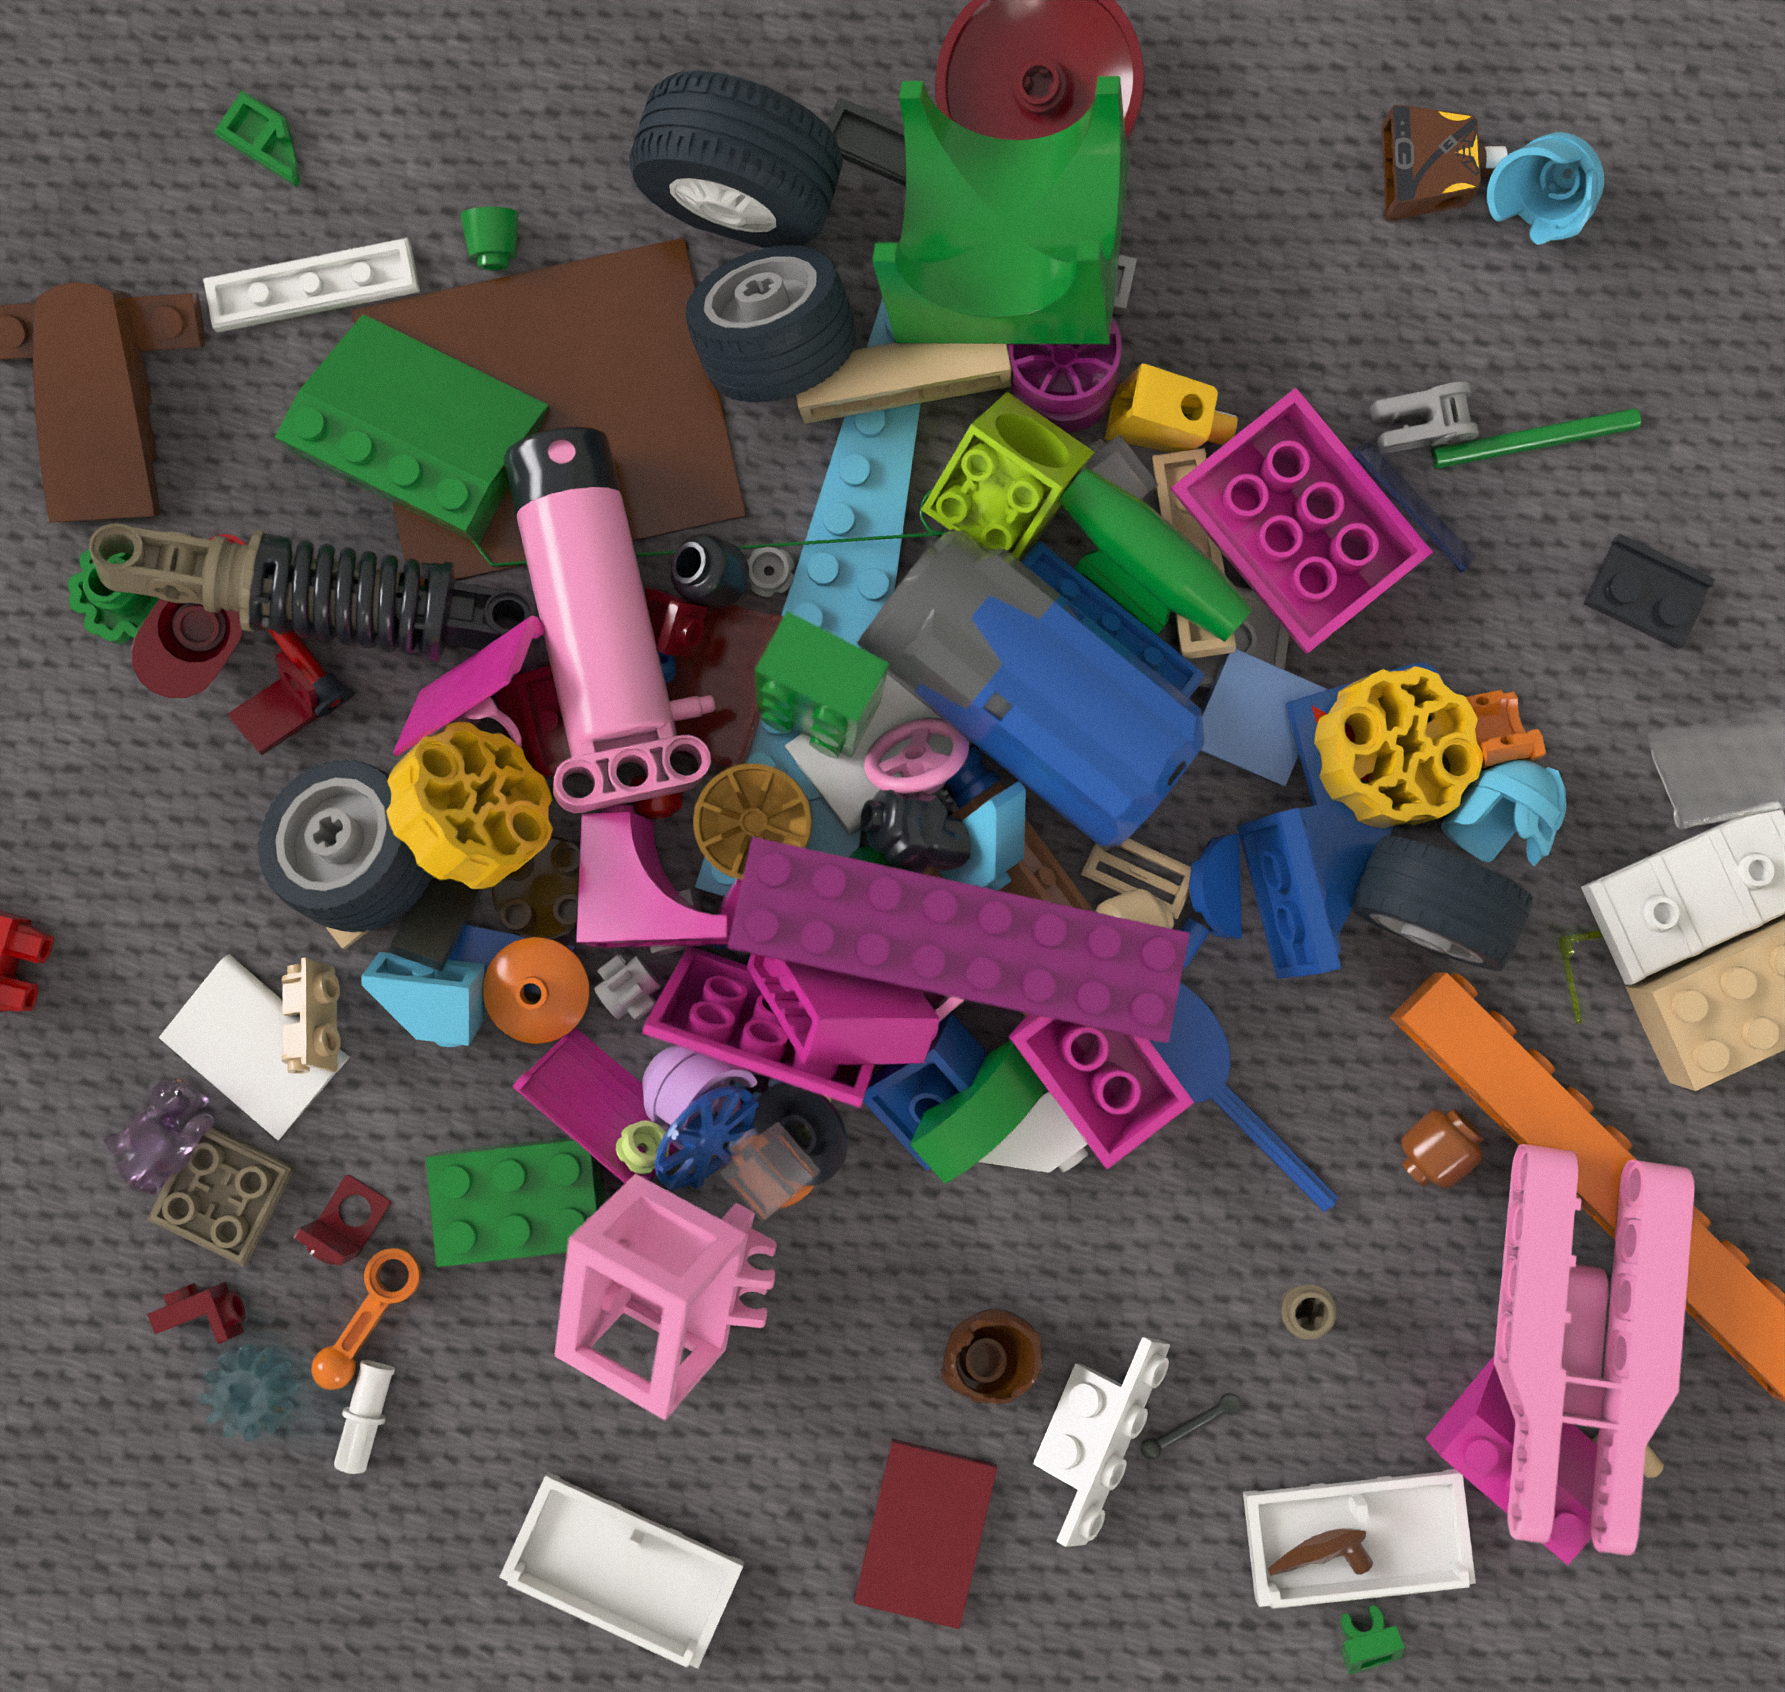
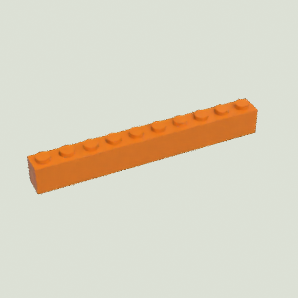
M1433 972L1390 1018L1518 1145L1528 1144L1576 1151L1578 1162L1576 1198L1582 1199L1581 1208L1615 1240L1621 1174L1627 1161L1636 1160L1629 1153L1633 1148L1632 1143L1613 1126L1607 1124L1603 1127L1590 1114L1594 1110V1106L1584 1095L1571 1086L1567 1089L1561 1086L1551 1076L1555 1072L1554 1066L1538 1051L1532 1048L1526 1051L1513 1038L1517 1031L1507 1019L1494 1010L1488 1013L1474 1000L1478 992L1465 978L1455 972L1451 976L1447 972ZM1693 1205L1685 1311L1773 1398L1785 1403V1294L1769 1280L1762 1278L1759 1281L1746 1268L1750 1263L1748 1257L1729 1241L1723 1239L1719 1242L1707 1230L1711 1225L1710 1220Z

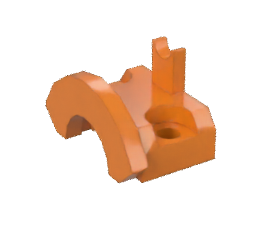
M1502 690L1466 697L1478 718L1475 732L1477 744L1483 752L1481 768L1491 767L1497 763L1516 759L1532 762L1540 760L1546 755L1543 736L1540 731L1535 729L1526 733L1521 724L1518 711V697L1515 692L1503 693Z

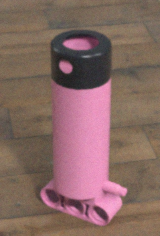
M566 427L536 433L519 440L507 449L504 455V464L538 613L545 630L543 635L572 757L564 761L557 768L554 775L553 795L557 804L571 813H585L615 805L684 792L697 787L704 779L711 764L710 752L707 745L699 738L692 735L678 736L675 722L700 717L704 713L713 712L716 709L715 701L711 695L669 700L612 451L606 434L591 427ZM679 751L691 753L698 762V771L686 776L678 774L670 764V757ZM626 762H634L644 769L646 781L637 787L626 786L618 779L616 769ZM573 773L584 774L592 781L593 791L584 798L571 797L564 791L562 786L563 780Z

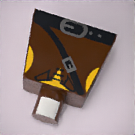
M1393 105L1381 125L1386 220H1397L1467 206L1479 191L1481 178H1490L1495 167L1507 156L1506 146H1479L1478 120L1473 115L1406 105Z

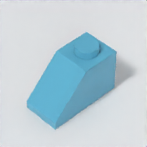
M1020 781L987 801L963 820L971 843V855L969 860L961 867L945 871L939 870L944 879L997 891L1012 881L1006 871L1024 859L1026 789Z
M379 952L361 976L362 986L416 1040L432 1041L443 1047L469 1046L483 1024L484 964L448 960L441 972L392 953Z

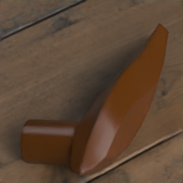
M1342 1528L1329 1530L1313 1536L1297 1545L1268 1568L1269 1574L1272 1576L1296 1570L1310 1564H1324L1340 1556H1344L1355 1574H1364L1373 1566L1372 1559L1361 1544L1366 1538V1531Z

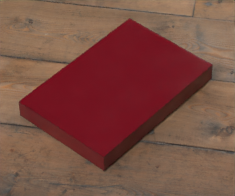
M892 1438L854 1597V1604L960 1629L996 1476L997 1464Z

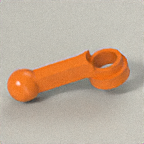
M389 1248L376 1253L369 1260L364 1271V1283L369 1292L368 1296L335 1345L322 1349L313 1359L311 1373L314 1381L320 1387L327 1390H337L346 1386L352 1380L356 1371L354 1358L389 1305L404 1301L415 1293L419 1287L422 1272L417 1258L411 1252L402 1248ZM391 1259L403 1262L409 1272L406 1285L399 1291L387 1289L380 1279V1271L383 1265Z

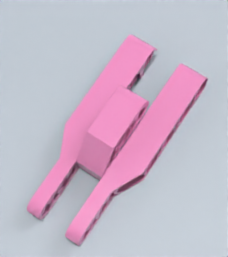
M1521 1144L1515 1152L1511 1171L1494 1352V1365L1516 1422L1508 1502L1509 1531L1513 1539L1536 1543H1546L1549 1540L1554 1518L1562 1422L1598 1427L1591 1515L1592 1541L1598 1552L1630 1556L1636 1548L1639 1534L1645 1448L1679 1392L1694 1203L1693 1175L1690 1169L1686 1167L1638 1160L1627 1161L1623 1168L1619 1187L1603 1378H1601L1608 1303V1279L1603 1268L1576 1264L1577 1256L1571 1255L1575 1210H1581L1582 1200L1576 1198L1578 1182L1577 1152Z

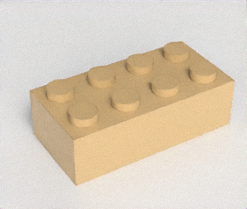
M1785 914L1764 923L1763 926L1752 931H1747L1711 947L1699 955L1687 958L1649 975L1637 983L1625 986L1669 1083L1697 1091L1785 1050Z

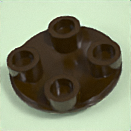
M551 836L545 848L516 872H511L497 885L492 887V900L495 910L506 927L525 938L545 937L550 939L563 937L577 928L580 848L577 845L563 838Z

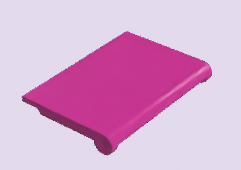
M530 616L419 691L393 754L395 756L400 755L420 742L424 737H428L508 685L513 674L520 671L532 638L537 639L545 633L541 620L536 616Z
M576 1027L563 1036L529 1071L524 1072L513 1085V1088L623 1183H626L635 1174L648 1181H651L656 1175L655 1169L649 1174H638L631 1171L626 1163L619 1159L616 1152V1142L619 1138H622L621 1133L625 1127L639 1121H651L644 1108L642 1083ZM672 1142L669 1145L668 1156L674 1155L678 1150ZM638 1146V1150L641 1153H646L642 1147Z

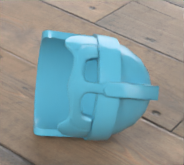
M1554 132L1536 138L1526 146L1504 157L1495 167L1487 188V204L1491 216L1500 222L1518 214L1531 225L1530 237L1537 245L1551 240H1560L1578 235L1594 213L1604 188L1602 163L1595 150L1586 141L1573 134Z
M1524 759L1502 762L1487 770L1480 771L1478 779L1468 784L1465 794L1461 797L1460 806L1448 813L1441 824V828L1454 844L1483 862H1491L1514 833L1517 832L1521 838H1527L1526 853L1528 861L1532 866H1535L1542 857L1549 855L1556 832L1564 820L1566 788L1558 770L1550 767L1545 769L1534 762Z

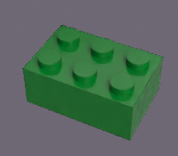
M786 611L755 668L757 711L763 714L761 720L777 731L790 734L791 730L794 729L811 737L810 746L826 756L837 759L840 753L852 758L881 703L889 663Z
M571 1137L442 1151L426 1157L436 1267L568 1253L569 1237L605 1204L601 1163Z

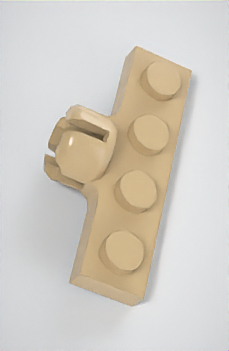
M1205 448L1152 456L1160 515L1205 552L1225 574L1221 551L1170 490L1173 485L1207 459ZM1175 613L1180 650L1183 657L1193 659L1235 653L1236 641L1234 633L1223 642Z

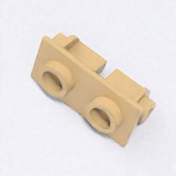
M306 957L301 958V964L287 966V975L282 976L283 1015L288 1017L300 1015L299 1023L283 1025L282 1063L287 1064V1072L291 1074L310 1072V1067L329 1072H338L337 1053L341 1044L340 1035L337 1030V1000L340 995L339 981L333 966Z

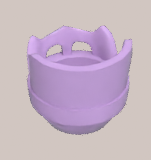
M678 1045L671 1046L657 1054L644 1073L642 1088L645 1112L652 1122L660 1125L667 1132L676 1118L689 1105L706 1093L720 1087L730 1086L731 1080L752 1088L757 1085V1080L745 1068ZM726 1095L710 1101L713 1114L716 1112L719 1114L725 1103ZM740 1100L737 1102L731 1115H733L742 1106ZM697 1110L680 1129L684 1130L695 1117L700 1115V1111ZM672 1139L671 1142L680 1151L685 1149L682 1146L681 1141H675Z

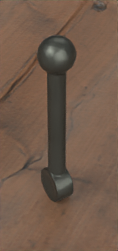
M1233 1393L1224 1394L1219 1404L1158 1439H1145L1141 1444L1142 1455L1149 1460L1157 1459L1163 1448L1224 1413L1230 1416L1236 1415L1242 1407L1240 1398Z

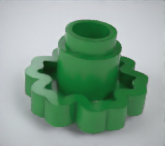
M89 549L84 551L79 559L83 572L72 575L68 580V589L71 593L69 597L70 608L85 616L84 626L88 632L114 644H124L130 637H136L138 630L159 598L128 592H116L107 588L99 579ZM117 553L111 556L107 562L121 564L128 561L132 555Z

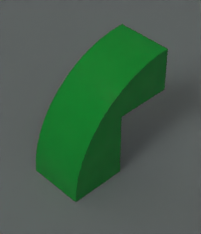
M1010 1040L986 1054L972 1086L924 1113L910 1146L945 1184L971 1168L997 1147L1027 1116L1046 1087Z

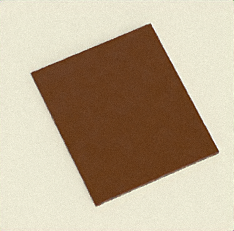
M684 238L352 310V321L354 323L364 314L548 404L550 409L537 433L566 427H591L603 431L610 443L632 541L746 516L747 507L742 500L719 392L714 388L703 370L689 334L685 311L687 301L690 299L691 293L694 292L695 284L688 257L689 246L685 243ZM510 486L479 545L493 563L527 561ZM393 503L404 560L413 558L419 561L420 572L422 562L429 564L433 562L442 564L445 561L453 562L455 580L523 566L521 564L490 566L471 541ZM420 578V584H424L425 579Z

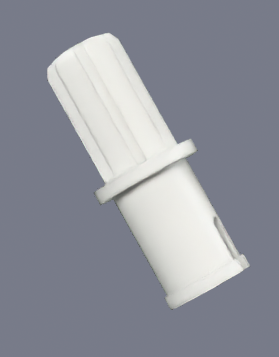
M361 1360L360 1371L350 1407H345L342 1412L346 1422L334 1461L336 1469L349 1474L363 1473L366 1470L377 1427L384 1424L386 1416L381 1413L390 1380L395 1371L393 1366L371 1360Z

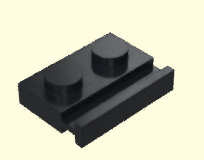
M1622 534L1615 536L1583 604L1673 648L1680 649L1684 647L1704 605V597L1707 590L1713 585L1715 579Z

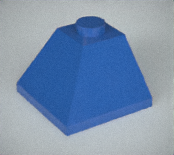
M951 1013L938 1022L937 1035L931 1041L924 1063L885 1064L869 1080L863 1102L927 1171L930 1167L910 1146L924 1113L972 1086L987 1053Z

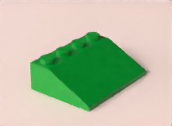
M362 314L300 388L275 438L293 454L480 545L509 488L504 464V455L507 449L519 440L536 434L550 407L548 404Z

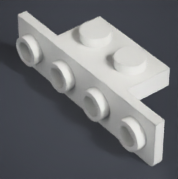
M1142 1337L1123 1385L1085 1365L1077 1363L1074 1365L1033 1462L1037 1467L1078 1490L1057 1539V1542L1065 1547L1086 1545L1088 1541L1093 1540L1097 1536L1104 1523L1105 1511L1102 1508L1109 1491L1119 1484L1125 1473L1126 1460L1123 1457L1131 1439H1135L1145 1425L1148 1411L1144 1407L1152 1388L1160 1385L1168 1370L1169 1360L1166 1358L1170 1344L1160 1339Z

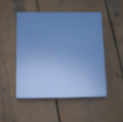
M1236 649L1235 653L1225 654L1201 708L1205 742L1200 751L1280 786H1286L1299 756L1286 703L1327 689Z

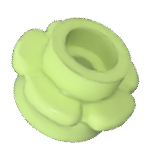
M639 1121L628 1125L621 1133L622 1138H619L616 1142V1152L619 1159L625 1162L629 1169L635 1173H651L655 1169L656 1153L666 1133L660 1125L651 1121ZM638 1146L642 1147L646 1153H641L638 1150ZM669 1147L667 1149L665 1157H668Z

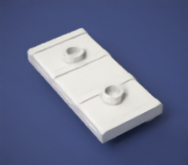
M1778 802L1767 803L1581 886L1625 985L1637 983L1649 975L1687 958L1699 955L1711 947L1747 931H1752L1763 926L1764 923L1785 914V815Z
M1456 1469L1397 1477L1384 1476L1377 1477V1479L1351 1482L1319 1483L1304 1487L1243 1492L1254 1594L1259 1607L1271 1606L1272 1609L1442 1591L1469 1588L1470 1584L1476 1583L1463 1475ZM1342 1528L1366 1531V1538L1361 1544L1372 1559L1373 1566L1364 1574H1355L1344 1556L1333 1558L1324 1564H1310L1272 1576L1269 1574L1268 1568L1297 1545L1313 1536L1329 1530Z
M547 1472L499 1578L508 1581L507 1585L684 1667L691 1665L699 1668L745 1561L734 1556L730 1557L683 1535V1533L673 1528L669 1529L621 1507L620 1504L612 1500L608 1501L560 1479L559 1476Z

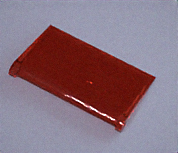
M735 605L718 610L708 608L704 619V634L701 642L695 649L693 658L676 656V675L667 685L669 700L711 695L714 698L716 707L713 712L704 713L700 717L676 721L678 736L692 735L702 740L707 745L711 763L731 768L747 763L762 713L757 711L755 668L783 616L769 615ZM686 751L676 752L681 755L695 758L691 753H688Z

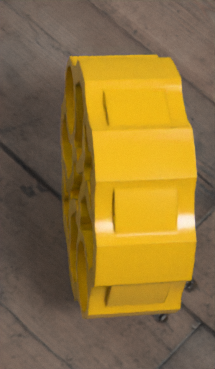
M1416 666L1405 671L1389 672L1382 669L1340 690L1337 695V701L1329 713L1319 718L1314 738V744L1320 752L1322 763L1319 778L1332 800L1344 803L1354 812L1358 822L1368 826L1383 829L1394 825H1416L1438 819L1460 806L1462 793L1469 783L1477 780L1483 762V752L1477 744L1475 732L1478 718L1466 697L1454 693L1445 686L1439 674ZM1429 714H1430L1432 720H1430L1429 722H1427V721H1428V716H1429ZM1345 722L1353 728L1355 733L1354 743L1346 736ZM1443 754L1450 763V773L1447 772L1442 763ZM1370 773L1368 782L1362 783L1360 779Z
M470 722L448 723L437 734L431 737H424L395 765L387 780L391 789V804L386 813L394 835L408 845L415 855L417 864L439 880L450 878L463 882L471 889L494 887L511 872H516L545 848L553 831L549 821V805L553 799L544 776L532 768L525 759L523 749L501 733L490 734L479 730Z

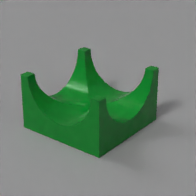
M1098 76L1095 99L1089 110L1076 123L1058 133L1028 140L999 139L968 130L952 121L938 109L929 97L923 81H902L899 102L902 112L906 150V198L903 228L899 245L898 243H875L872 261L896 343L1110 344L1129 170L1120 76Z

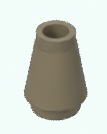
M1313 1284L1292 1286L1281 1297L1283 1322L1286 1328L1296 1337L1306 1340L1317 1339L1328 1333L1334 1325L1336 1306L1331 1295L1322 1287ZM1307 1298L1306 1309L1301 1313H1295L1297 1306L1301 1305L1302 1300Z

